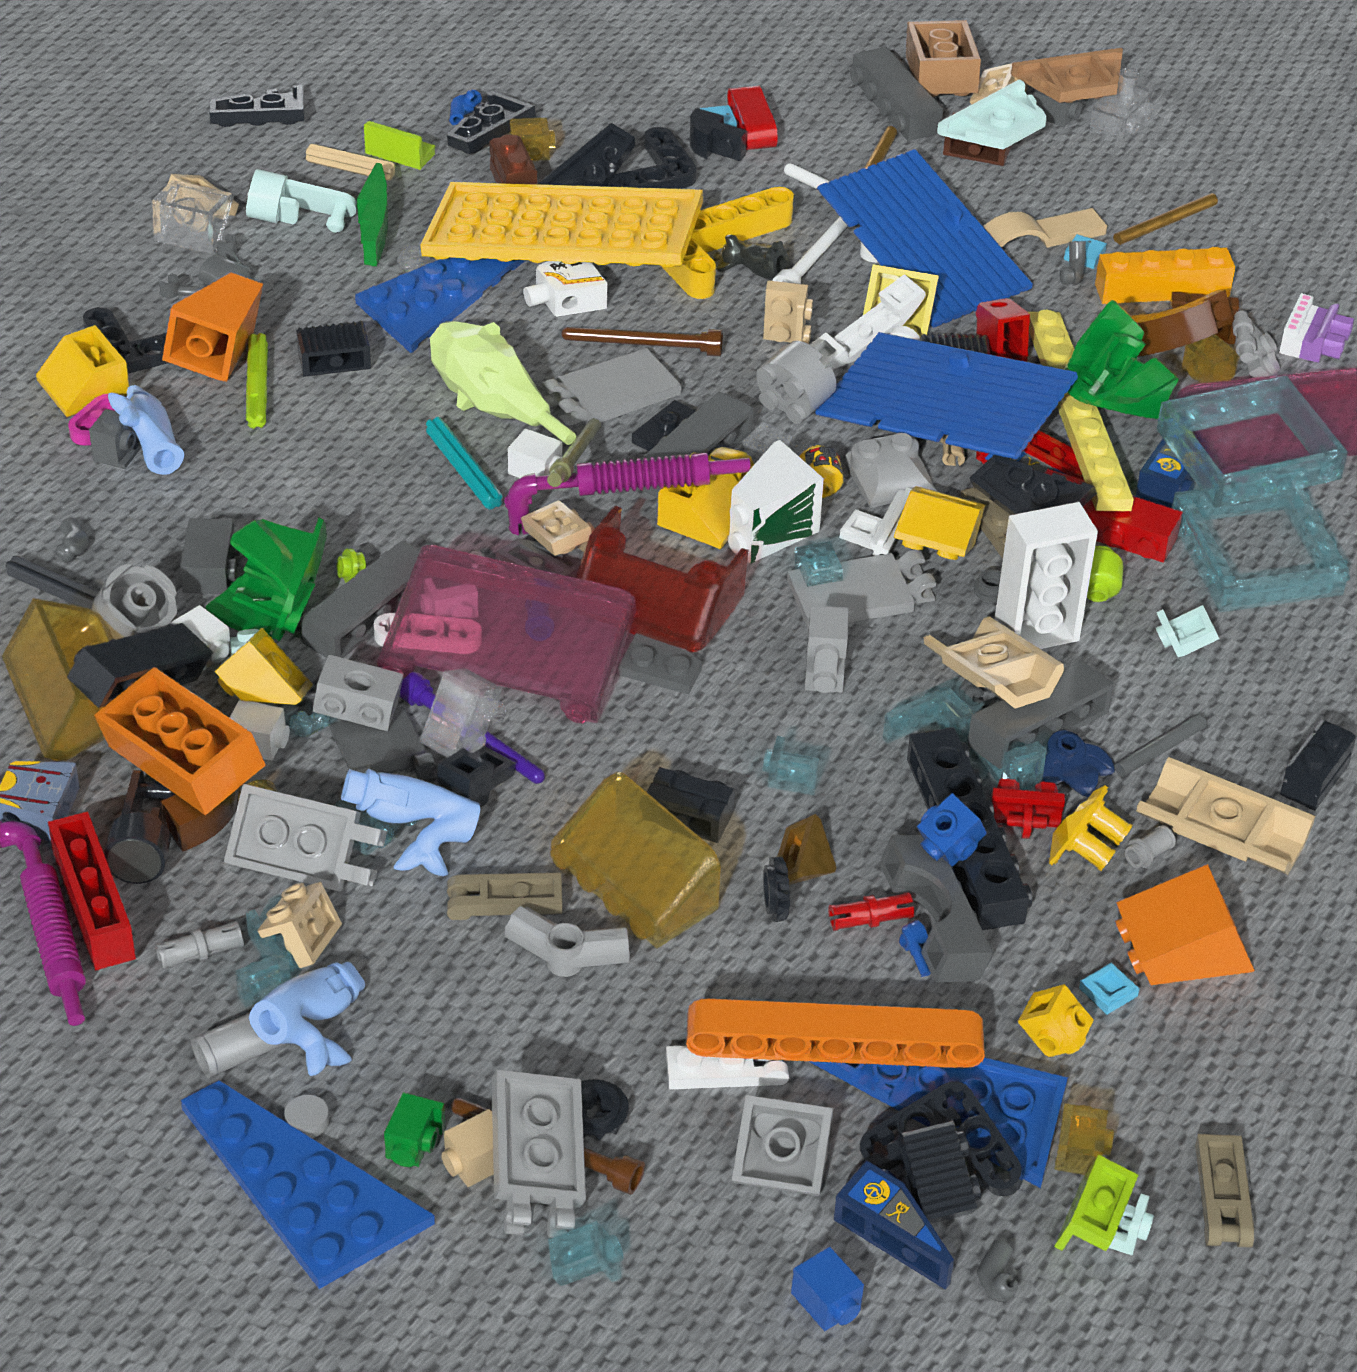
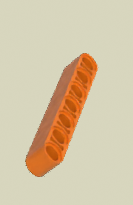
M700 999L689 1005L687 1013V1048L691 1053L703 1057L971 1068L979 1065L985 1057L983 1019L978 1013L969 1010Z

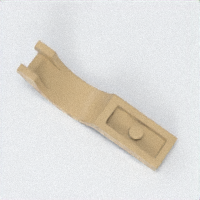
M1093 208L1036 221L1032 216L1023 212H1008L995 217L983 226L1001 248L1014 238L1025 235L1038 236L1048 248L1069 243L1076 234L1093 238L1106 235L1107 225Z

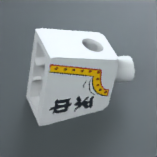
M547 261L536 268V285L525 287L523 290L524 299L529 307L545 303L556 317L607 308V282L591 262L565 264L562 261Z

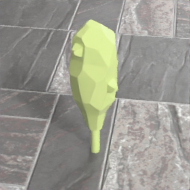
M448 321L439 325L430 337L431 360L447 387L458 394L456 405L458 408L465 411L476 407L501 419H516L531 426L542 425L565 444L570 445L574 442L576 434L550 414L548 403L544 400L521 364L514 348L500 335V327L493 322L480 326Z

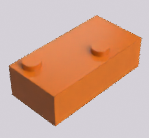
M155 667L94 715L111 749L205 816L266 766L250 731Z

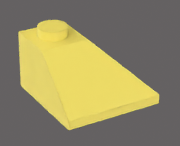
M873 265L863 315L881 302L878 293L905 274L925 291L926 296L903 326L913 329L920 338L923 334L928 335L939 276Z

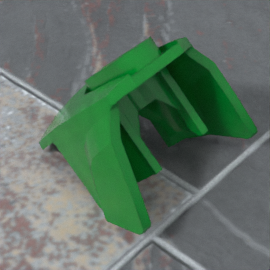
M1111 300L1079 339L1072 357L1064 370L1077 372L1078 375L1077 380L1070 386L1068 393L1079 402L1139 417L1175 421L1180 415L1168 400L1179 378L1157 358H1152L1145 364L1137 360V356L1146 345L1142 341L1144 331L1116 301Z
M318 517L313 533L279 525L265 519L254 520L235 532L231 537L230 543L248 559L243 570L245 573L243 576L238 577L228 589L208 603L205 609L225 625L238 631L248 629L260 630L263 628L275 643L281 640L285 631L294 634L316 584L314 582L327 539L324 519Z

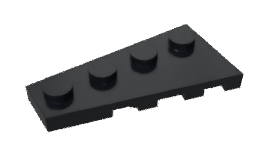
M610 123L537 185L607 187L634 149L635 137L615 124Z

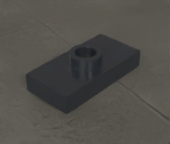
M676 400L672 401L632 433V443L650 451L664 436H668L679 426L682 420L689 418L696 410Z

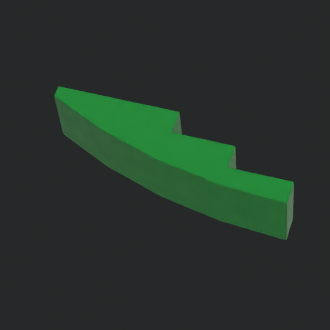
M375 163L357 197L358 223L360 224L361 244H363L364 265L376 267L385 247L388 231L387 182L382 163Z

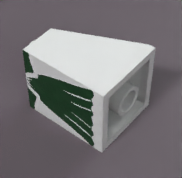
M781 440L774 442L732 489L728 543L735 554L742 555L750 564L805 539L820 530L824 478Z

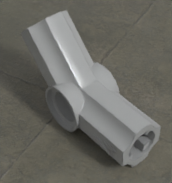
M519 906L511 914L510 920L505 927L506 938L545 960L548 969L558 976L568 977L575 975L582 967L629 963V943L625 927L582 931L577 925L571 923L556 924L529 907L523 908L522 906Z

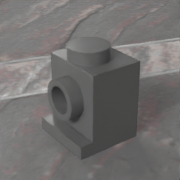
M105 409L89 429L93 461L126 469L141 449V444L135 443V431H133L132 427L124 426L120 423L119 414L116 411Z

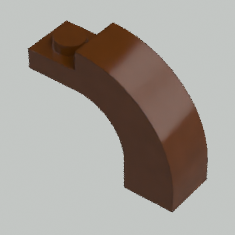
M1216 290L1188 304L1167 311L1132 315L1131 317L1144 331L1142 341L1146 344L1137 357L1164 352L1197 342L1217 334L1218 329L1232 323L1234 319L1226 290Z
M240 787L206 816L177 795L161 801L163 821L168 827L171 837L182 852L209 840L229 823L237 810Z

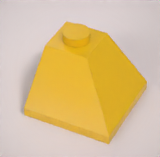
M263 628L257 631L215 671L219 676L217 679L218 683L224 691L231 696L236 694L241 701L296 705L313 686L312 682Z

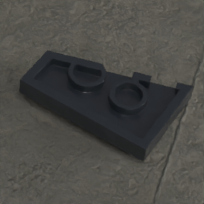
M303 84L293 86V92L279 94L277 89L266 90V94L258 98L242 94L210 100L209 110L210 124L230 127L236 123H249L250 125L260 126L267 122H280L285 125H291L298 121H304Z
M492 90L487 95L488 101L485 104L478 103L474 107L475 114L473 116L464 117L447 134L448 146L461 150L466 154L476 153L481 147L489 144L493 138H500L514 129L524 126V123L535 118V106Z
M993 455L969 478L976 489L1010 515L1080 502L1083 507L1097 494L1094 485L1084 482L1080 485L1068 481L1065 476L1056 473L1052 475L1034 470L1031 465Z

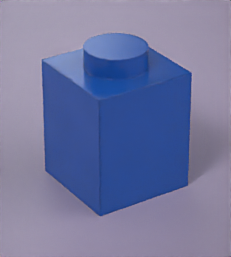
M831 1247L826 1248L793 1268L791 1294L824 1331L838 1323L841 1326L846 1325L857 1317L861 1310L864 1284Z

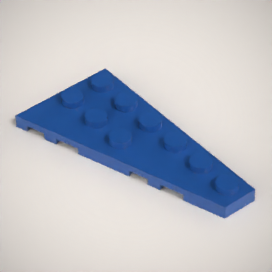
M455 257L439 259L355 294V301L362 310L406 350L413 353L418 348V344L426 337L430 338L441 323L452 321L482 297L484 290L489 286L494 287L501 281V277L509 270H515L526 260L502 262L497 259L484 258L474 261Z
M985 1057L979 1065L971 1068L808 1061L898 1111L950 1081H959L966 1084L1018 1158L1023 1172V1179L1041 1189L1068 1077ZM954 1096L947 1098L948 1107L946 1109L953 1107L959 1114L962 1123L968 1119L963 1109V1099L957 1100ZM922 1116L912 1118L927 1127L930 1126V1122ZM977 1128L969 1132L966 1139L970 1147L981 1149L989 1144L991 1135L987 1130ZM995 1154L989 1158L991 1162L1000 1166Z
M217 1081L181 1100L184 1113L318 1289L435 1224V1215L221 1081Z

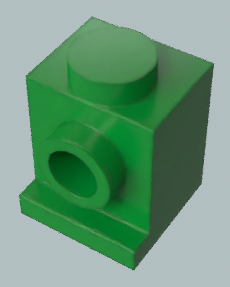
M403 1092L384 1131L386 1158L393 1160L396 1164L403 1167H419L425 1152L432 1153L435 1149L438 1135H443L444 1103Z

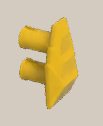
M1106 785L1093 791L1086 801L1079 804L1075 811L1067 816L1053 832L1049 864H1056L1065 850L1068 852L1074 850L1097 867L1099 871H1102L1113 857L1116 850L1111 849L1087 831L1090 824L1118 846L1133 826L1104 806L1105 801L1103 798L1108 792Z

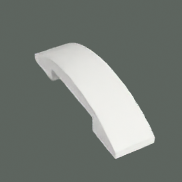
M904 274L878 293L881 301L878 305L832 338L828 333H824L810 345L822 354L823 357L820 361L826 369L831 366L832 370L854 362L867 349L866 347L873 341L878 332L890 334L893 328L903 326L925 298V291Z

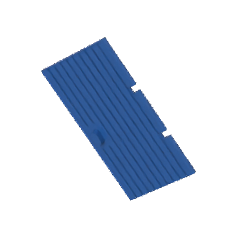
M916 149L897 155L895 158H889L887 161L879 162L877 165L874 164L868 166V168L860 169L858 172H852L848 176L845 175L839 177V179L831 180L829 183H823L817 187V190L848 227L858 224L861 226L856 228L853 233L881 266L939 276L930 319V325L933 328L942 325V323L950 322L952 319L960 318L962 315L970 314L972 311L975 312L978 304L981 302L1010 298V296L1020 294V292L1032 289L1033 283Z
M878 332L873 341L866 347L867 349L861 353L860 357L854 362V365L849 368L848 373H845L842 380L837 383L835 392L817 408L816 415L872 427L877 420H881L878 424V428L881 430L906 433L912 437L939 442L944 436L943 434L948 435L945 443L948 445L1017 460L1022 453L1021 451L1027 447L1028 442L1033 439L1034 434L1038 432L1040 426L1044 424L1046 418L1050 416L1052 410L1056 408L1058 402L1062 400L1064 394L1068 392L1070 386L1077 380L1078 375L1077 372Z

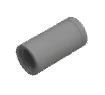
M250 1013L191 1039V1046L196 1061L207 1078L285 1044L271 1045L263 1041L250 1024Z

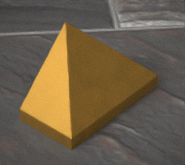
M816 814L786 828L777 857H782L786 862L789 885L835 873L837 867L821 819Z

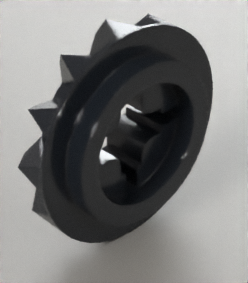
M770 857L769 864L765 865L763 870L765 908L767 914H772L774 922L786 920L790 907L788 868L782 857Z
M599 1079L581 1081L583 1139L587 1135H596L601 1141L607 1133L617 1135L620 1126L623 1123H627L629 1103L626 1095L618 1086L608 1081ZM599 1100L601 1112H597L594 1117L588 1118L587 1110H591L594 1105H597Z

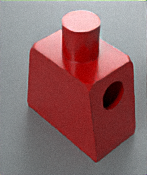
M1008 298L979 303L976 310V336L979 334L981 337L984 335L988 337L990 355L1028 362L1030 314Z

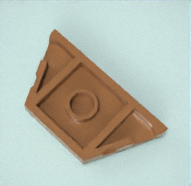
M1115 48L1012 63L1011 74L1059 103H1071L1076 100L1099 99L1104 96L1117 95L1123 49Z

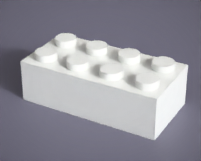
M1080 502L1010 515L1008 519L995 620L1039 649L1080 640L1098 532Z

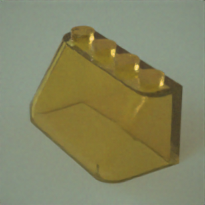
M33 598L7 645L2 659L43 757L55 761L69 760L104 737L94 716L103 707L98 708L67 678L75 664L73 662L74 657L80 649L87 645L92 646L108 642L114 638L107 622L100 614L91 609Z
M615 772L602 780L551 841L550 854L556 866L560 869L566 868L577 878L583 890L597 895L603 901L609 913L613 916L619 915L630 925L633 933L639 939H646L657 949L718 910L721 867L714 850L622 772Z

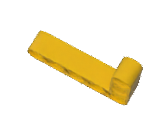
M773 187L700 210L682 265L662 268L689 296L697 299L712 296L715 293L716 263L707 252L722 248L726 244V235L732 234L740 241H745L789 226L792 223L793 192L788 188Z

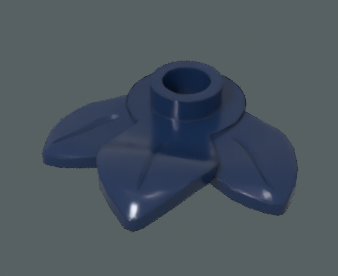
M1066 730L1057 731L1050 736L1046 746L1048 754L1041 760L1039 765V773L1043 782L1059 785L1065 781L1071 788L1085 797H1089L1095 791L1099 775L1107 776L1115 772L1111 758L1103 749L1096 745L1084 743L1077 734ZM1062 745L1069 747L1071 750L1065 749Z

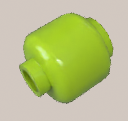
M1095 546L1087 598L1093 602H1104L1108 598L1119 594L1122 589L1123 561L1112 549L1105 546Z

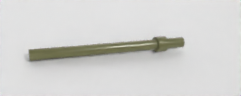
M590 419L562 458L556 459L551 465L550 474L547 478L550 486L558 487L571 477L574 471L573 466L601 428V423L598 419Z

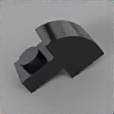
M695 108L690 116L689 144L692 151L705 159L712 153L737 161H741L746 155L747 131L724 124V116Z
M486 746L474 753L462 748L438 764L437 781L440 787L474 800L482 807L488 802L492 789L514 776L516 763Z

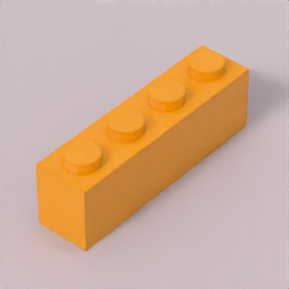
M1219 247L1099 254L1095 286L1102 304H1108L1111 300L1117 303L1170 301L1172 292L1208 295L1216 290H1226L1227 297H1230L1235 265L1228 248Z

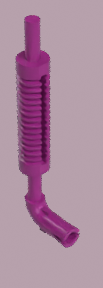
M704 452L693 453L691 457L685 454L684 458L678 455L677 459L674 455H671L670 459L668 456H664L663 460L660 456L656 460L654 457H651L649 461L647 458H644L643 461L637 458L636 462L630 459L629 463L626 459H623L622 464L619 460H616L615 464L613 461H609L608 465L605 461L601 465L599 462H595L594 466L591 462L577 463V473H573L566 482L561 483L558 487H552L548 484L547 478L549 475L536 476L535 473L527 474L513 483L508 495L504 499V505L508 509V528L512 534L519 535L518 524H522L523 535L528 534L524 530L521 517L530 513L529 504H532V495H536L538 490L578 487L579 496L594 495L596 491L598 494H601L602 491L608 494L609 490L615 493L616 489L620 493L623 491V488L626 492H629L630 488L636 491L637 487L640 491H643L644 487L646 490H650L651 486L653 489H657V486L663 489L664 485L667 488H670L671 485L677 488L678 484L684 487L685 483L689 487L692 482L695 486L710 485L711 475L748 472L751 469L750 459L708 461V454Z
M0 820V848L15 845L19 850L23 851L27 868L22 871L20 880L50 992L52 995L62 998L68 1023L72 1026L80 1025L84 1022L85 1016L78 992L86 984V978L81 960L79 959L78 949L70 920L68 919L56 870L53 866L43 863L39 850L41 839L34 828L22 822H2Z

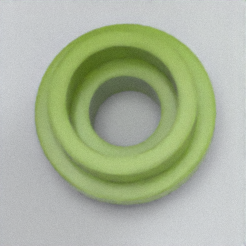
M346 548L342 556L337 558V575L339 578H343L345 583L355 577L359 571L366 568L364 554L362 552H355L353 548Z

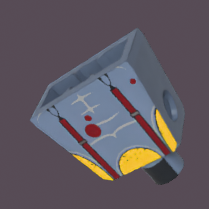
M14 761L10 763L2 782H0V820L2 822L16 821L25 823L35 829L40 839L51 842L48 822L68 817L80 789L76 763Z

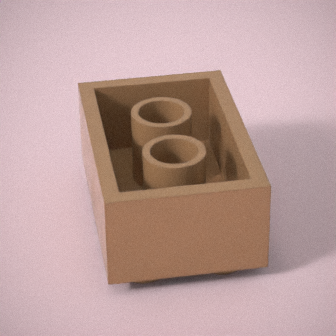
M967 20L907 22L906 58L911 74L932 97H936L939 94L966 96L969 93H978L981 59Z

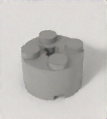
M792 341L790 344L783 346L757 370V383L761 391L759 400L764 407L770 410L778 408L786 412L790 421L800 424L835 392V374L831 366L826 369L821 363L820 359L823 356L817 349L802 341Z
M132 563L116 568L109 575L93 601L89 617L91 623L107 642L111 639H120L136 633H144L169 626L177 613L178 605L176 606L175 599L177 593L171 580L162 571L149 565L144 567L132 566Z

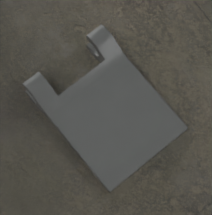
M404 706L396 708L388 731L346 720L329 724L332 735L348 769L365 773L368 769L389 773L414 766L418 779L426 782L436 780L431 768L434 765L432 754L424 748Z

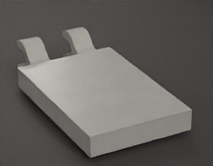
M647 348L559 376L558 381L549 379L542 383V387L550 394L543 397L548 403L549 408L559 405L567 413L559 416V420L566 427L585 420L589 421L593 418L598 419L601 423L681 395L682 386Z
M910 550L898 560H895L893 553H889L887 555L883 554L787 571L788 584L807 629H809L810 605L849 608L848 622L914 612V604L935 601L931 588L936 587V582L932 574L923 573L919 565L925 563L921 550ZM915 578L911 583L906 584L905 579Z
M243 784L223 863L308 884L321 882L324 888L342 891L345 880L374 886L378 870L349 864L355 840L384 847L387 831L360 825L361 812Z
M496 1070L492 1076L494 1199L507 1200L504 1232L505 1234L523 1235L524 1225L529 1226L531 1224L532 1212L530 1203L550 1205L547 1222L548 1238L566 1239L567 1229L573 1230L575 1226L573 1207L580 1208L586 1201L581 1079Z

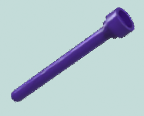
M412 672L403 679L399 697L411 706L415 704L426 706L482 747L486 746L516 763L515 770L533 783L540 784L545 780V773L542 769L434 694L428 679L418 672Z

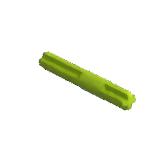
M261 332L258 335L251 334L248 338L246 420L248 421V426L252 429L255 427L262 428L266 424L268 342L266 341V335Z

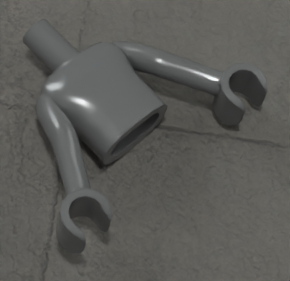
M226 234V242L217 241L218 254L208 258L199 269V280L210 285L231 272L250 279L251 269L249 266L244 265L236 255L237 241L234 234ZM173 273L168 275V283L159 282L161 296L165 298H174L178 295L190 296L204 288L180 285L179 277Z

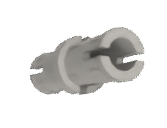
M234 921L204 931L198 928L191 930L190 935L183 936L182 938L155 944L158 960L161 961L162 970L197 959L200 962L206 961L210 955L243 947L244 942L241 930L238 928V922Z

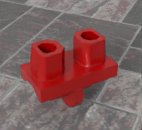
M1001 778L997 788H993L991 799L994 807L996 823H1006V826L1021 827V839H1030L1031 828H1058L1061 824L1065 794L1058 793L1055 783L1040 782L1035 785V791L1020 790V783L1015 779Z

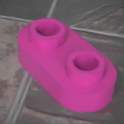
M108 394L94 398L70 419L68 423L70 439L74 443L84 446L91 445L89 434L91 426L105 409L115 411L109 403Z

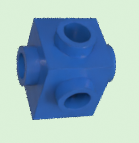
M953 793L939 806L935 805L928 809L923 815L921 823L917 826L924 839L920 843L922 848L935 861L942 857L951 867L959 860L963 861L970 857L976 850L978 842L987 834L981 820Z

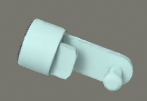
M256 169L249 184L245 212L247 217L276 224L278 221L295 224L299 217V208L331 215L327 220L326 226L330 231L336 233L343 231L345 226L344 217H352L356 214L357 201L354 197L344 192L290 180L285 175Z

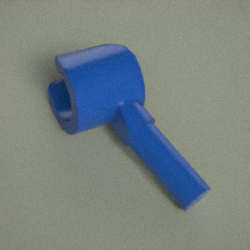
M915 920L902 927L899 943L906 951H910L921 977L930 975L931 972L921 953L922 948L920 945L926 943L928 935L924 925L919 920Z

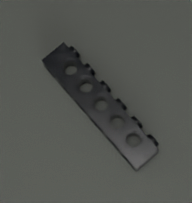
M955 727L910 734L907 762L927 809L935 805L939 806L953 793L981 820L987 832L978 842L976 850L970 857L963 861L959 860L952 866L953 872L957 880L960 881L971 908L977 915V920L982 930L1024 924L1027 909L1032 906L1031 889L1027 883L1023 884L1020 878L1017 857L1015 854L1009 853L1006 846L1005 830L1002 825H997L995 821L992 800L990 797L984 796L979 771L973 769L970 764L969 749L966 742L960 741Z

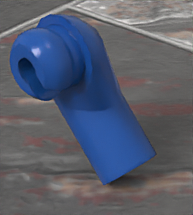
M468 90L466 94L459 95L452 100L449 117L451 125H457L465 115L474 112V107L478 103H481L482 96L477 90Z

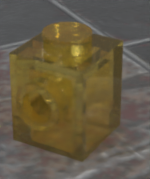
M547 118L509 119L510 135L521 137L531 160H550V149H555L554 130H549Z
M1214 334L1185 346L1182 368L1189 373L1192 379L1199 381L1209 389L1218 384H1226L1234 378L1238 354L1232 347Z
M1064 1103L1054 1170L1085 1175L1098 1154L1101 1156L1111 1155L1114 1130L1106 1128L1108 1110L1096 1109L1087 1105Z

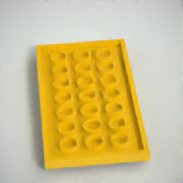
M450 182L420 244L422 256L434 257L435 259L455 257L471 261L484 258L497 259L502 262L529 260L534 263L562 261L565 264L594 262L597 265H607L610 263H624L629 266L652 264L660 265L661 267L682 265L703 204V190Z

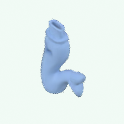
M136 385L128 387L127 397L116 393H109V403L119 414L120 423L124 426L132 427L137 434L147 467L152 472L161 475L171 474L178 469L184 459V451L175 441L168 414L161 402Z
M349 769L341 794V800L356 804L357 810H366L369 816L383 822L408 823L421 819H434L431 824L418 834L416 840L405 849L395 863L394 869L400 871L411 870L419 865H423L429 872L435 875H448L449 873L439 851V846L444 842L467 843L474 834L480 813V804L443 787L417 778L376 772L368 769L365 773Z
M335 962L327 967L306 972L281 983L258 1001L250 1012V1024L256 1034L268 1044H296L306 1052L308 1074L315 1076L322 1072L326 1065H345L351 1062L352 1058L337 1043L323 1037L320 1031L303 1017L313 1020H325L339 1015L357 999L359 992L365 988V982L350 962L342 964Z

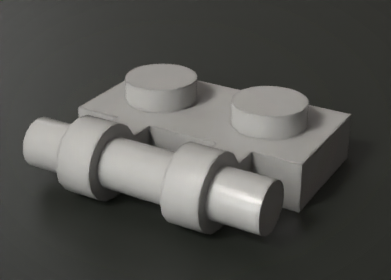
M1238 311L1235 313V320L1232 323L1233 333L1237 337L1235 341L1236 353L1240 356L1242 362L1248 364L1249 374L1267 392H1271L1280 386L1278 377L1280 366L1275 358L1277 346L1268 333L1263 334L1252 323L1247 312Z

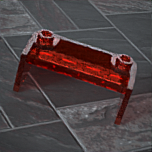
M614 506L589 536L570 592V609L575 614L634 635L638 633L675 647L686 649L689 652H697L704 649L744 596L749 550L741 548L727 567L707 560L694 565L688 573L623 552L626 548V537L620 532L622 508Z

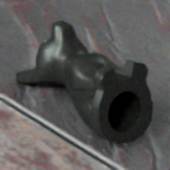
M731 234L725 236L726 244L722 247L723 262L716 267L717 271L723 272L735 265L743 264L756 275L773 280L781 270L790 269L791 263L782 241L777 240L773 242L772 246L758 243L745 245L744 242Z

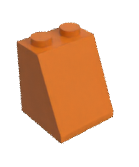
M231 272L174 304L170 311L162 360L227 382L248 344L249 336L254 333L263 283Z
M1208 864L1116 902L1122 918L1115 921L1124 943L1131 941L1134 949L1127 951L1136 974L1144 972L1150 985L1255 971Z

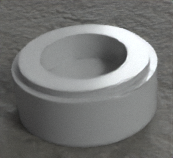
M301 1095L295 1097L285 1108V1122L310 1138L321 1135L329 1125L328 1106L318 1096Z

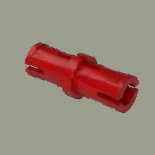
M909 892L882 898H875L874 895L864 896L863 901L829 905L828 915L829 917L846 915V918L830 921L833 931L869 924L871 928L878 927L880 922L913 918L914 906L897 908V905L911 903L913 899Z

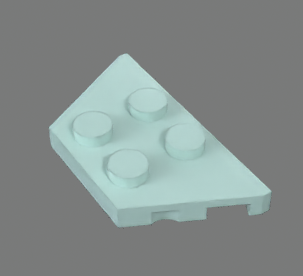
M1019 79L938 122L937 133L942 136L1003 150L1045 127L1046 114L1036 105L1037 101L1033 95L1026 94L1024 91L1025 83Z

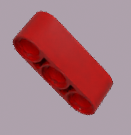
M760 85L729 88L727 101L737 121V128L747 131L746 150L776 147L778 142L776 123Z

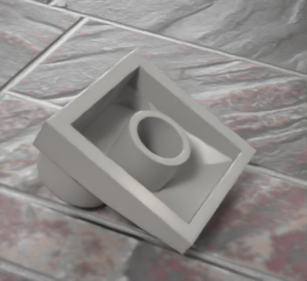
M896 433L860 441L854 444L851 451L845 455L844 465L870 508L891 504L899 489L905 490L906 487L913 489L915 486L936 491L924 464L918 456V441L906 433Z
M746 1095L732 1183L820 1196L827 1148L830 1140L833 1108Z

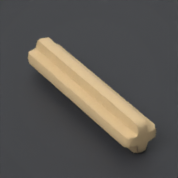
M310 144L306 149V160L310 163L365 176L370 175L375 163H382L387 181L391 180L395 175V164L393 162L316 144Z

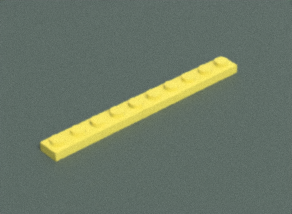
M1051 310L1028 312L1030 314L1029 334L1041 365L1064 370L1072 357L1074 347L1060 312ZM1068 392L1065 393L1062 400L1058 402L1057 408L1085 483L1094 485L1097 494L1092 498L1096 511H1131L1134 499L1097 406L1079 402Z

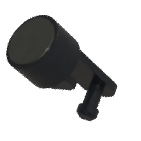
M133 770L122 815L112 823L104 851L111 874L119 880L132 884L148 883L157 879L162 874L171 842L170 831L162 821L161 809L152 807L151 814L141 812L143 799L158 798L165 800L176 795L161 783L144 782L142 770Z

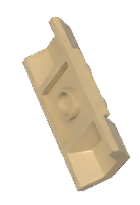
M991 617L982 620L973 639L949 647L931 635L923 637L924 644L942 658L943 664L975 686L989 689L1013 708H1019L1049 698L1064 672L1063 663Z
M1170 757L1166 760L1158 783L1146 802L1140 801L1136 810L1145 817L1172 827V832L1246 862L1249 858L1286 875L1289 874L1302 852L1315 820V816Z

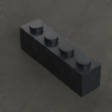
M183 623L144 633H136L120 639H111L108 642L92 646L87 645L75 655L73 660L75 664L67 678L98 708L105 707L153 667L180 685L197 681L213 651Z

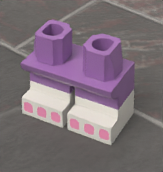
M1301 293L1284 328L1279 353L1318 363L1322 355L1340 359L1345 341H1348L1351 335L1354 319L1337 314L1339 304H1333L1329 309H1324L1312 305L1313 296Z

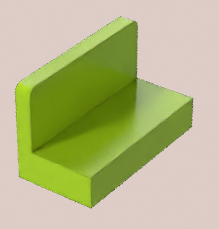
M367 121L364 124L366 154L419 170L435 155V145L423 142L421 136L371 121Z
M1098 1154L1080 1182L1054 1247L1063 1251L1072 1235H1075L1107 1251L1114 1239L1139 1175Z

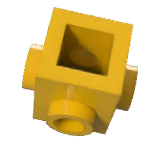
M1063 984L1034 992L1018 1023L1044 1055L1053 1057L1064 1053L1072 1054L1078 1051L1084 1045L1086 1035L1094 1020L1067 986Z

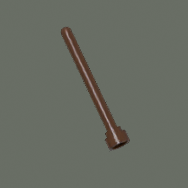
M565 327L561 332L562 338L570 341L698 348L700 352H707V356L721 357L723 345V330L708 329V332H702L701 335Z
M456 1098L451 1103L452 1112L466 1119H470L488 1110L486 1107L463 1098ZM584 1147V1167L606 1175L607 1181L612 1183L614 1189L629 1195L635 1192L644 1174L645 1163L628 1155H625L623 1158L616 1156L612 1159Z

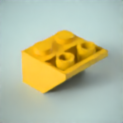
M96 325L63 336L36 374L37 381L66 417L77 414L94 398L100 395L116 393L127 396V389L129 387L126 361Z
M733 474L711 475L710 485L695 486L693 482L689 487L686 483L684 487L678 484L677 488H674L673 485L667 488L664 485V488L658 492L657 525L722 549L728 541L730 532L729 510L731 508L732 489L739 482Z
M915 486L910 490L895 530L894 538L903 540L902 545L905 547L923 550L925 546L936 549L937 555L958 560L959 556L965 557L975 545L985 505Z

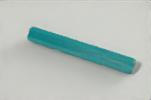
M436 417L433 420L429 419L426 422L427 434L485 508L492 510L495 507H500L503 503L501 500L503 497L502 493L441 417Z

